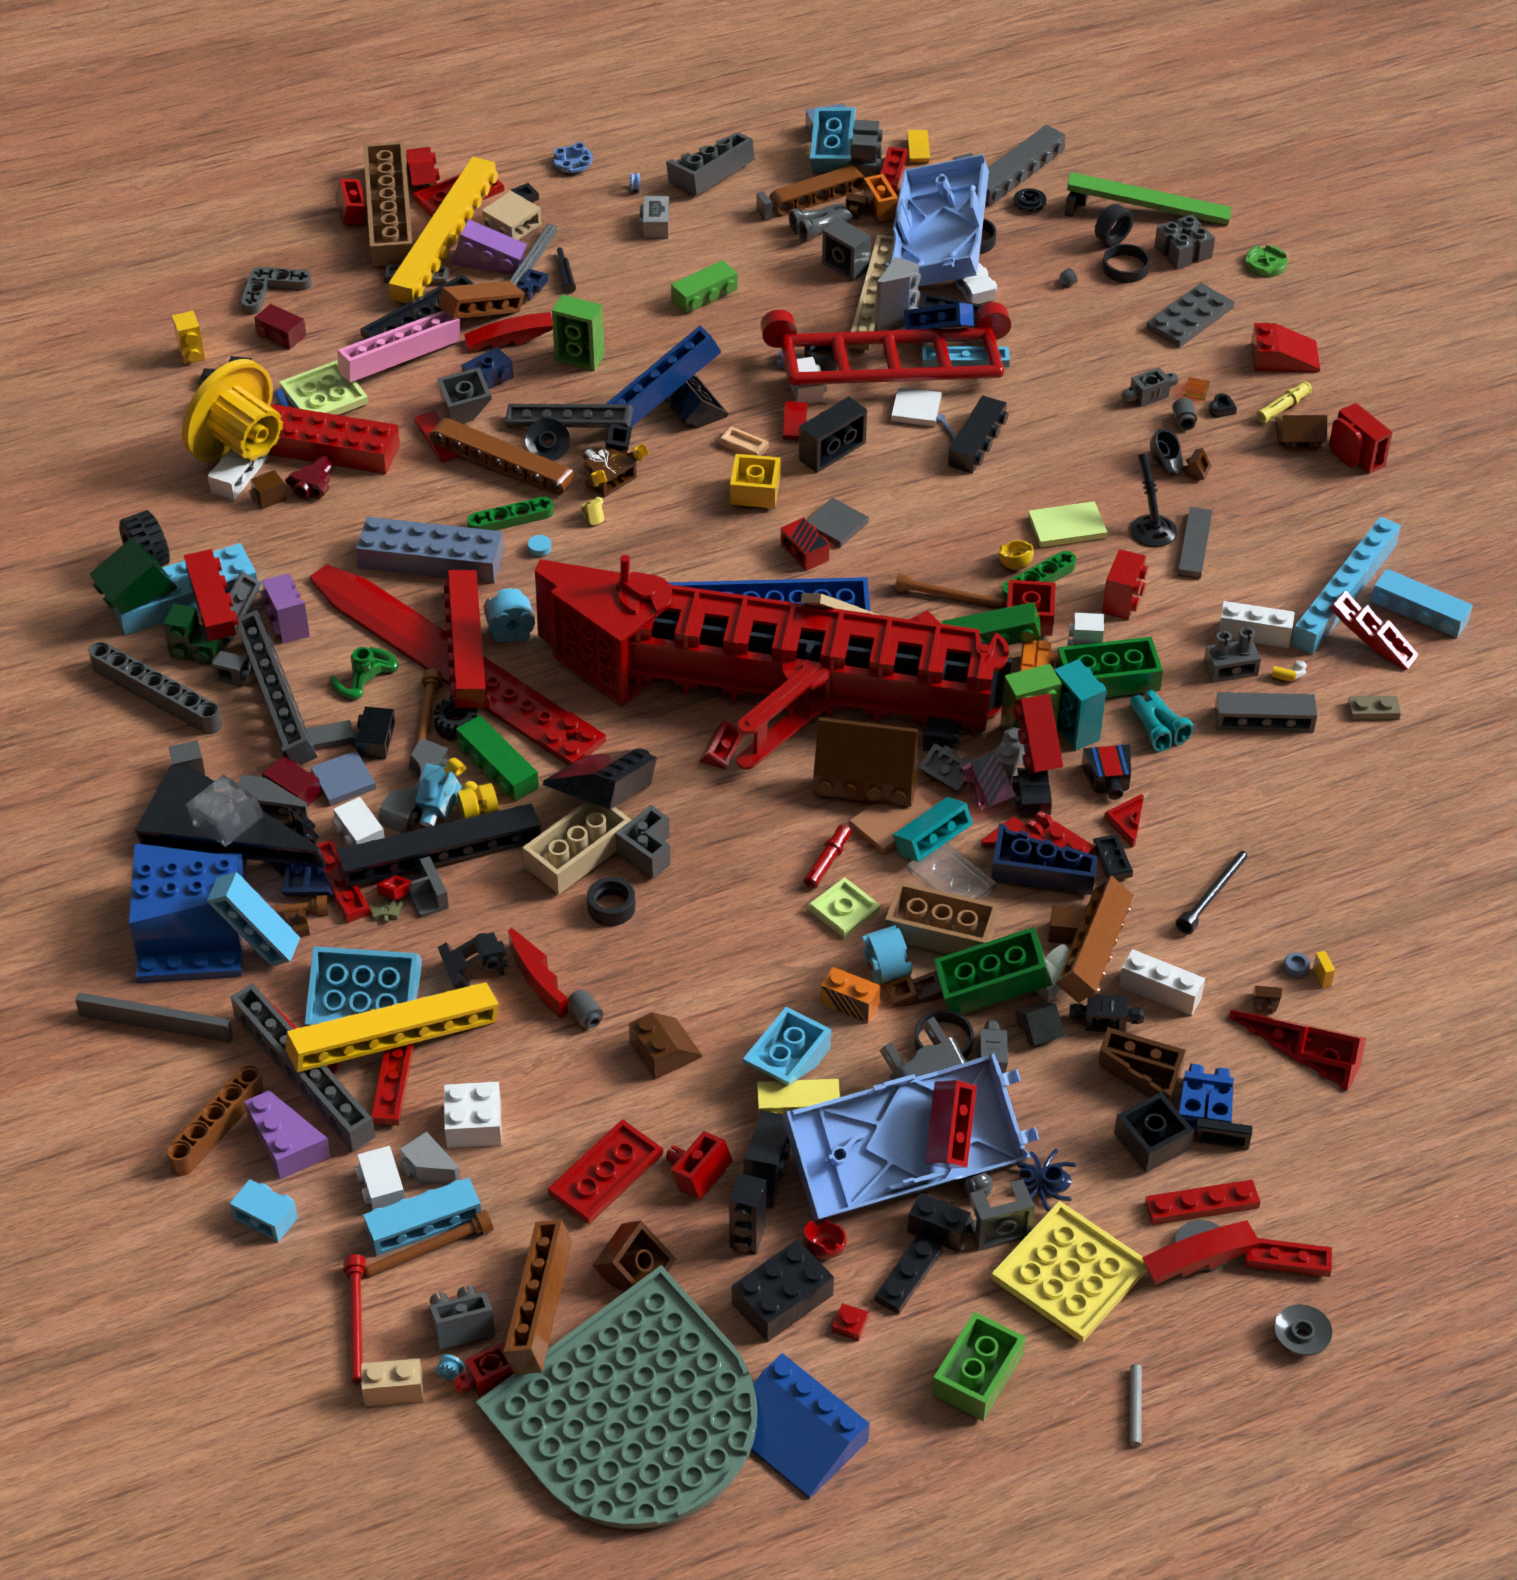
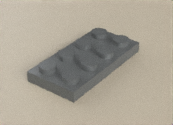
M1200 283L1147 321L1146 329L1180 348L1232 310L1234 301Z

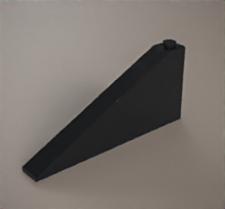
M170 765L135 828L140 844L205 853L242 854L243 859L319 868H325L326 866L320 847L193 767Z

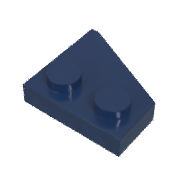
M286 864L282 889L284 896L333 895L323 868Z

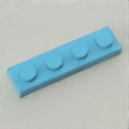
M922 346L923 367H939L934 346ZM947 346L952 366L989 365L984 346ZM998 347L1003 367H1009V347Z

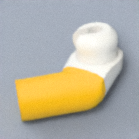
M1297 660L1294 662L1293 668L1290 669L1274 666L1271 677L1291 682L1306 674L1305 669L1307 665L1305 662Z

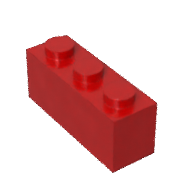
M1050 693L1015 700L1016 705L1013 707L1015 719L1019 720L1020 730H1018V739L1020 744L1024 746L1025 754H1023L1022 759L1025 769H1028V773L1031 774L1064 767Z
M959 1080L934 1082L925 1164L944 1169L968 1167L976 1085Z

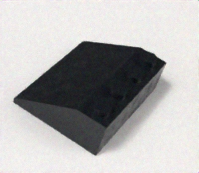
M640 748L587 755L543 780V785L610 810L651 784L657 757L650 755L649 751Z

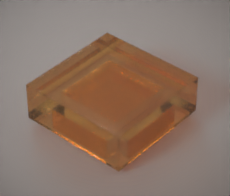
M1188 377L1183 397L1205 401L1210 381Z

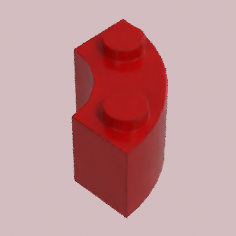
M430 147L406 149L411 186L436 184V181L440 180L439 169L434 168V165H436L435 152L431 153Z

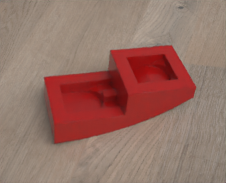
M785 401L783 439L799 440V426L807 421V402Z

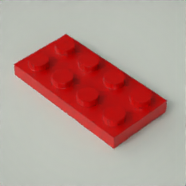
M621 1119L548 1188V1195L587 1224H591L663 1155V1148Z

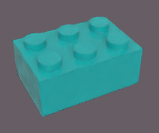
M1079 659L1054 669L1062 683L1057 730L1075 751L1100 741L1105 697L1107 695L1105 686L1093 676L1090 668L1086 667Z

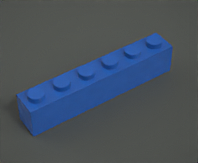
M700 325L606 404H631L634 408L630 427H632L722 351L710 334Z

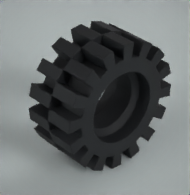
M449 697L448 702L446 699H443L441 701L442 705L439 703L436 705V709H434V723L437 734L440 733V737L444 738L446 736L448 741L455 738L456 742V728L477 717L478 711L477 708H455V700ZM452 717H463V718H464V719L459 720V721H450V720H448V719H450V718H452Z

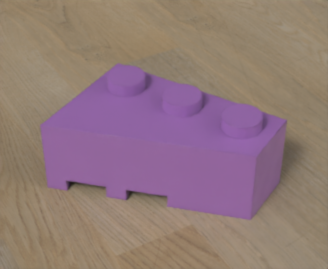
M468 219L461 233L451 264L513 274L522 260L527 244Z
M287 573L262 580L263 590L259 591L262 603H267L268 605L265 606L268 619L274 620L271 623L275 636H280L282 644L310 637L305 602L299 600L301 597L300 593L295 590L296 586L290 574Z
M271 1091L244 1101L248 1121L280 1179L331 1157L328 1138Z

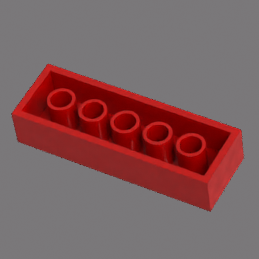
M275 404L270 405L282 416L280 419L283 422V429L280 431V438L276 445H273L269 450L270 452L267 453L269 455L315 462L318 458L327 456L333 459L334 466L387 474L400 446L399 430L396 424Z

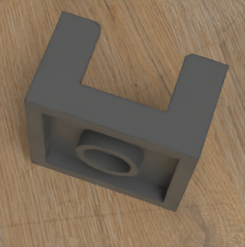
M1023 1179L1010 1183L1017 1201L990 1207L983 1190L970 1193L969 1202L977 1218L973 1220L971 1217L970 1233L978 1251L1023 1240L1032 1231L1035 1206Z

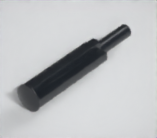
M559 247L557 248L559 258L557 262L564 291L566 293H573L576 290V285L568 258L564 256L563 249Z

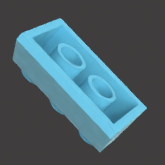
M855 107L815 108L810 151L813 173L832 172L851 161Z

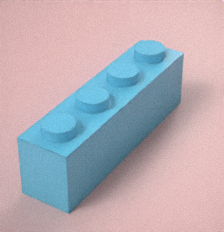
M1389 569L1385 570L1374 585L1371 602L1455 638H1458L1469 622L1473 607L1470 603Z
M237 872L217 877L207 902L270 966L290 962L300 937Z
M470 1178L453 1181L449 1185L435 1190H427L423 1194L409 1199L399 1200L395 1204L373 1209L363 1216L366 1232L376 1256L471 1222V1218L475 1217V1213L481 1211V1203Z

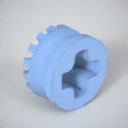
M630 173V191L634 189L640 191V173H637V175Z

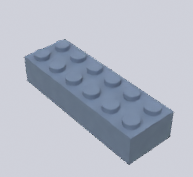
M367 517L356 546L358 568L448 578V570H476L477 582L495 583L504 554L502 531Z

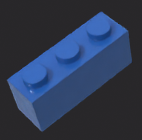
M953 303L904 310L905 330L974 326L973 304Z

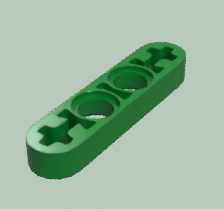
M539 497L474 512L467 518L468 528L497 531L547 519L554 514V505L552 499ZM519 511L527 512L525 515L516 514ZM497 516L505 517L503 520H495L494 518Z
M1061 551L1009 580L1025 581L1031 579L1039 582H1055L1075 570L1077 559L1074 553ZM1043 570H1051V571H1053L1054 573H1052V574H1045V573H1043L1042 571H1043ZM1009 580L1002 585L1001 595L1006 602Z

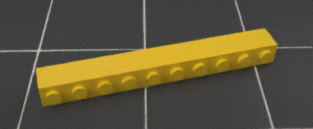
M476 157L470 159L390 280V300L407 304L423 295L425 287L431 283L432 276L440 269V265L447 258L451 247L455 246L457 238L462 233L468 219L472 220L473 214L481 206L484 196L488 195L490 187L493 183H496L498 172L496 171L495 162Z

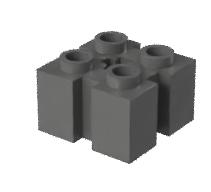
M855 120L851 166H855L865 178L875 176L876 171H880L883 130L879 129V121Z
M1193 215L1178 219L1177 224L1175 222H1168L1157 226L1154 247L1163 256L1168 254V261L1178 270L1190 266L1193 260L1201 262L1212 258L1215 237L1206 228H1201V223Z

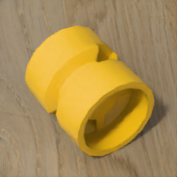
M492 783L479 785L474 791L471 788L456 792L462 819L499 811Z

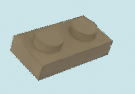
M1349 696L1348 707L1351 720H1400L1401 711L1397 696Z

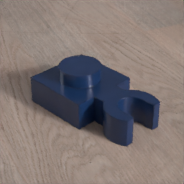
M528 269L524 274L518 288L527 294L528 301L532 300L533 292L540 293L548 282V274Z

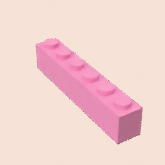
M440 311L337 350L338 372L349 382H353L458 342L460 338V319H452L444 311Z

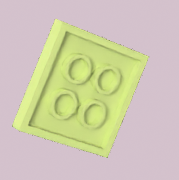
M338 360L279 381L280 389L283 390V393L295 408L339 415L368 404V396L356 381L349 382L338 372Z

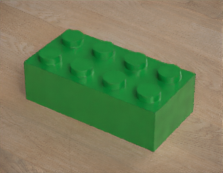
M1152 637L1058 647L1056 669L1079 659L1086 667L1090 668L1093 676L1103 683L1107 691L1106 697L1144 693L1149 690H1161L1163 669Z
M1034 927L934 959L949 1011H954L961 1015L1053 985L1042 945Z

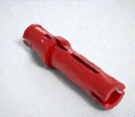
M840 824L833 836L826 840L823 851L803 879L807 887L816 889L833 861L844 851L842 848L852 835V830L848 826L844 825L843 828V824Z

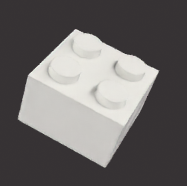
M499 1082L444 1085V1118L447 1148L502 1145Z

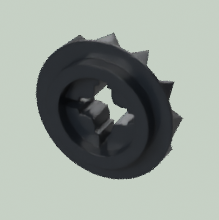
M1033 188L1021 189L1014 195V205L1018 206L1019 210L1024 209L1026 212L1042 210L1047 201L1046 195L1043 192Z

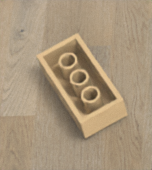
M585 801L523 847L524 867L557 894H560L617 852L616 832L629 823L631 819L616 807L609 810Z

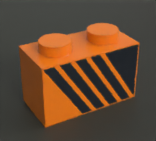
M884 174L864 178L863 195L868 196L869 208L876 220L881 222L895 219L898 197Z
M835 967L831 968L821 985V1005L863 1022L869 1023L879 1006L880 985Z

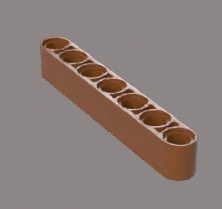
M443 418L429 434L432 443L438 447L455 452L457 455L554 495H562L575 478L573 471L564 465L449 418Z

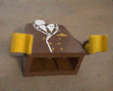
M637 445L630 453L617 451L612 447H605L597 453L592 449H588L583 455L585 460V470L583 472L585 486L587 488L595 487L605 498L636 479V462L642 461L644 456L650 454L646 445Z

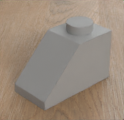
M427 1132L400 1148V1166L406 1175L409 1176L411 1174L417 1182L449 1185L453 1181L461 1180L459 1166Z

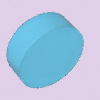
M544 535L531 537L528 541L530 554L537 557L548 555L551 552V540Z

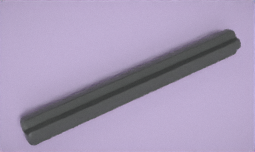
M550 223L546 225L509 279L517 287L520 286V280L528 269L533 268L557 233L556 225Z

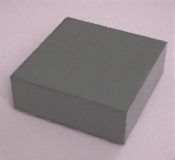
M765 192L756 193V210L765 221L772 219V202Z

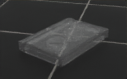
M948 842L920 862L912 861L907 865V871L927 888L981 900L995 890L997 883Z

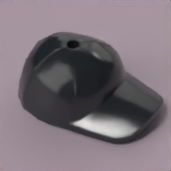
M1158 429L1150 440L1151 455L1155 461L1163 463L1169 475H1176L1183 469V458L1179 440L1170 430Z

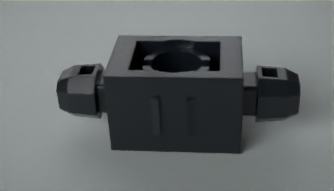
M1096 994L1093 998L1087 999V1005H1083V1003L1071 1004L1069 1017L1081 1021L1086 1019V1031L1106 1032L1107 1028L1110 1027L1126 1032V1022H1131V1024L1144 1023V1010L1137 1007L1127 1008V996Z

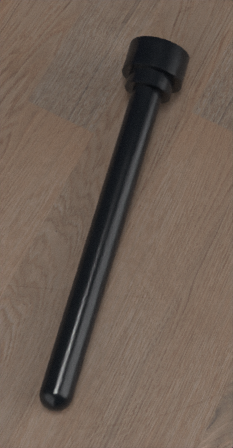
M1240 851L1191 911L1183 912L1177 918L1175 923L1181 932L1192 934L1198 927L1199 916L1247 859L1248 855L1245 851Z

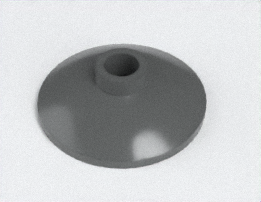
M1297 1304L1283 1309L1278 1314L1274 1324V1332L1278 1342L1286 1350L1296 1355L1312 1356L1319 1354L1329 1346L1333 1332L1329 1319L1320 1310L1309 1305ZM1302 1333L1306 1335V1337L1300 1336L1298 1334Z

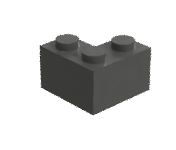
M650 805L616 832L617 853L652 879L671 865L670 845L665 842L670 838L669 817Z

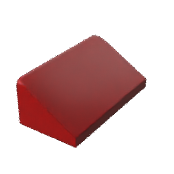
M724 720L715 729L699 761L726 769L744 734Z

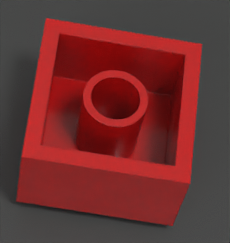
M1122 549L1118 550L1106 578L1103 614L1129 620L1132 612H1137L1140 602L1138 597H1143L1146 583L1143 580L1146 579L1149 566L1145 565V555Z
M1009 580L1007 607L1034 602L1040 617L1041 635L1052 636L1056 583Z

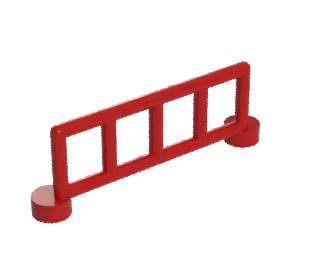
M991 302L982 305L976 311L974 316L975 328L797 334L793 315L781 309L765 314L760 326L764 342L770 347L781 348L787 381L790 385L1001 378L1004 375V367L996 340L1005 337L1009 333L1011 321L1008 310L1004 305ZM983 340L989 365L952 366L946 342ZM933 342L939 367L901 368L895 343ZM882 344L888 369L850 370L845 345ZM832 346L837 371L799 372L794 347Z

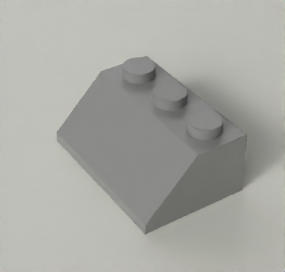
M895 257L877 281L875 331L905 328L904 310L918 308L917 302L920 297L918 284L921 279L919 264Z

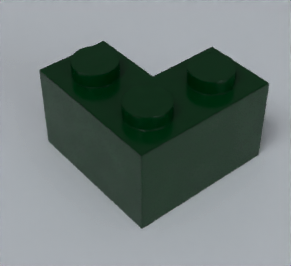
M173 604L163 623L170 657L211 664L213 658L223 650L225 646L224 638L208 641L203 625L199 624L196 607Z

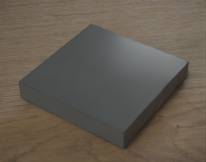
M832 497L807 521L815 526L817 532L823 538L825 537L828 541L841 548L868 524L869 517Z

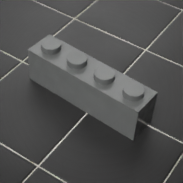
M1217 692L1215 703L1216 730L1314 732L1317 720L1315 694Z

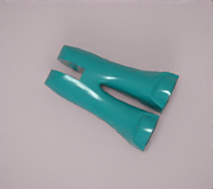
M1153 690L1144 692V698L1141 695L1130 698L1134 713L1144 724L1149 741L1156 751L1162 752L1170 749L1172 740L1176 746H1179L1191 737L1194 730V724L1191 720L1175 714Z

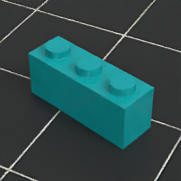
M946 797L895 832L893 838L899 856L920 862L973 825L967 803Z

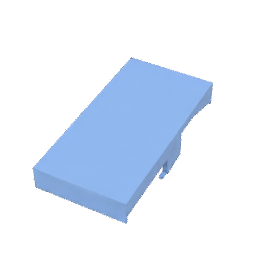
M983 154L904 170L893 226L895 244L891 262L895 257L919 264L921 279L918 287L977 276L989 175Z
M993 1053L918 1077H915V1074L874 1085L872 1089L797 1110L786 1111L782 1118L813 1222L963 1180L980 1173H987L1015 1165L1030 1158L1031 1156L1025 1150L1024 1144L1039 1139L1037 1129L1034 1127L1020 1132L1006 1089L1007 1085L1021 1081L1018 1069L1001 1073L999 1063ZM959 1080L977 1086L967 1168L944 1169L925 1164L934 1082Z

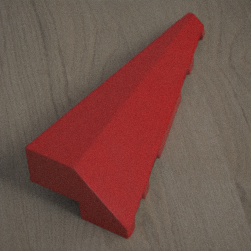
M1230 1010L1229 1019L1232 1021H1236L1249 1029L1248 1031L1267 1040L1269 1044L1300 1063L1314 1069L1321 1076L1340 1085L1342 1089H1350L1362 1063L1366 1037L1239 1010Z

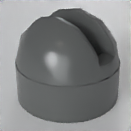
M1067 268L1060 273V283L1063 286L1068 287L1077 283V276L1071 268Z

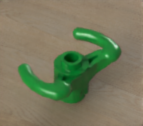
M359 647L351 654L354 676L352 689L345 688L335 675L331 676L329 680L333 689L338 694L351 700H357L364 694V685L381 672H395L399 668V662L391 653L383 649Z

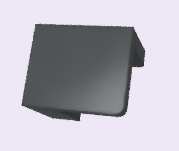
M198 740L169 747L173 765L193 767L205 774Z

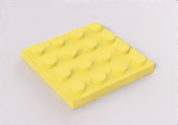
M1059 1201L993 1271L991 1280L1083 1343L1148 1269L1141 1255Z

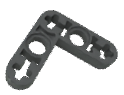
M268 267L253 269L250 272L241 299L243 312L250 315L260 312L268 288L309 289L312 286L310 272L306 270Z

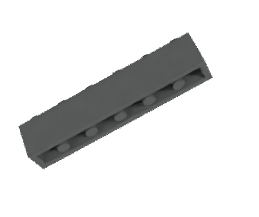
M1045 125L989 166L985 205L990 207L996 201H999L1005 194L1011 192L1017 185L1024 182L1029 176L1061 154L1065 149V134Z

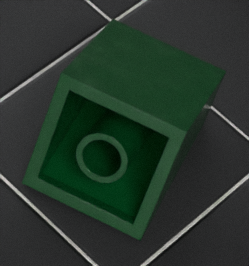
M133 537L89 574L95 581L92 586L100 595H105L103 598L105 603L111 609L116 607L122 613L166 595L178 588L158 561Z

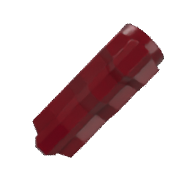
M322 456L312 465H306L299 471H293L285 479V482L293 489L295 495L305 500L309 496L321 499L329 490V473L332 471L333 459Z

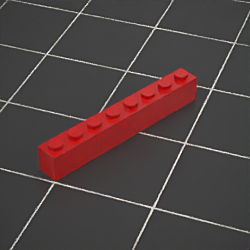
M448 570V579L443 580V593H448L444 594L445 622H450L446 623V637H451L447 638V652H452L448 653V667H453L449 668V682H454L450 683V698H455V708H485L486 686L477 571Z

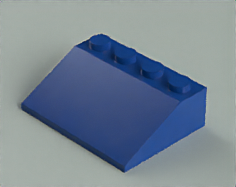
M783 1353L765 1368L753 1383L758 1414L757 1428L751 1451L808 1499L869 1441L870 1423Z

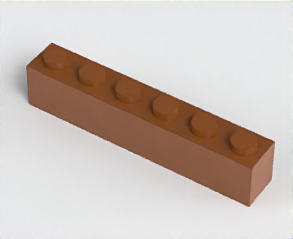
M1112 875L1094 888L1056 981V984L1077 1003L1082 1002L1086 998L1091 999L1098 993L1100 980L1106 974L1105 967L1113 956L1111 953L1112 949L1119 941V931L1124 927L1125 916L1131 910L1130 903L1134 895Z
M562 1219L535 1222L504 1348V1354L514 1375L542 1373L572 1246V1240Z

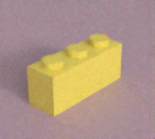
M839 1079L796 1080L789 1086L780 1081L757 1082L758 1119L762 1111L784 1114L786 1111H793L839 1098Z

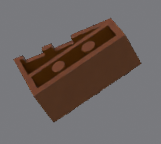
M1108 1027L1100 1048L1099 1065L1150 1098L1162 1092L1172 1102L1184 1066L1186 1050Z

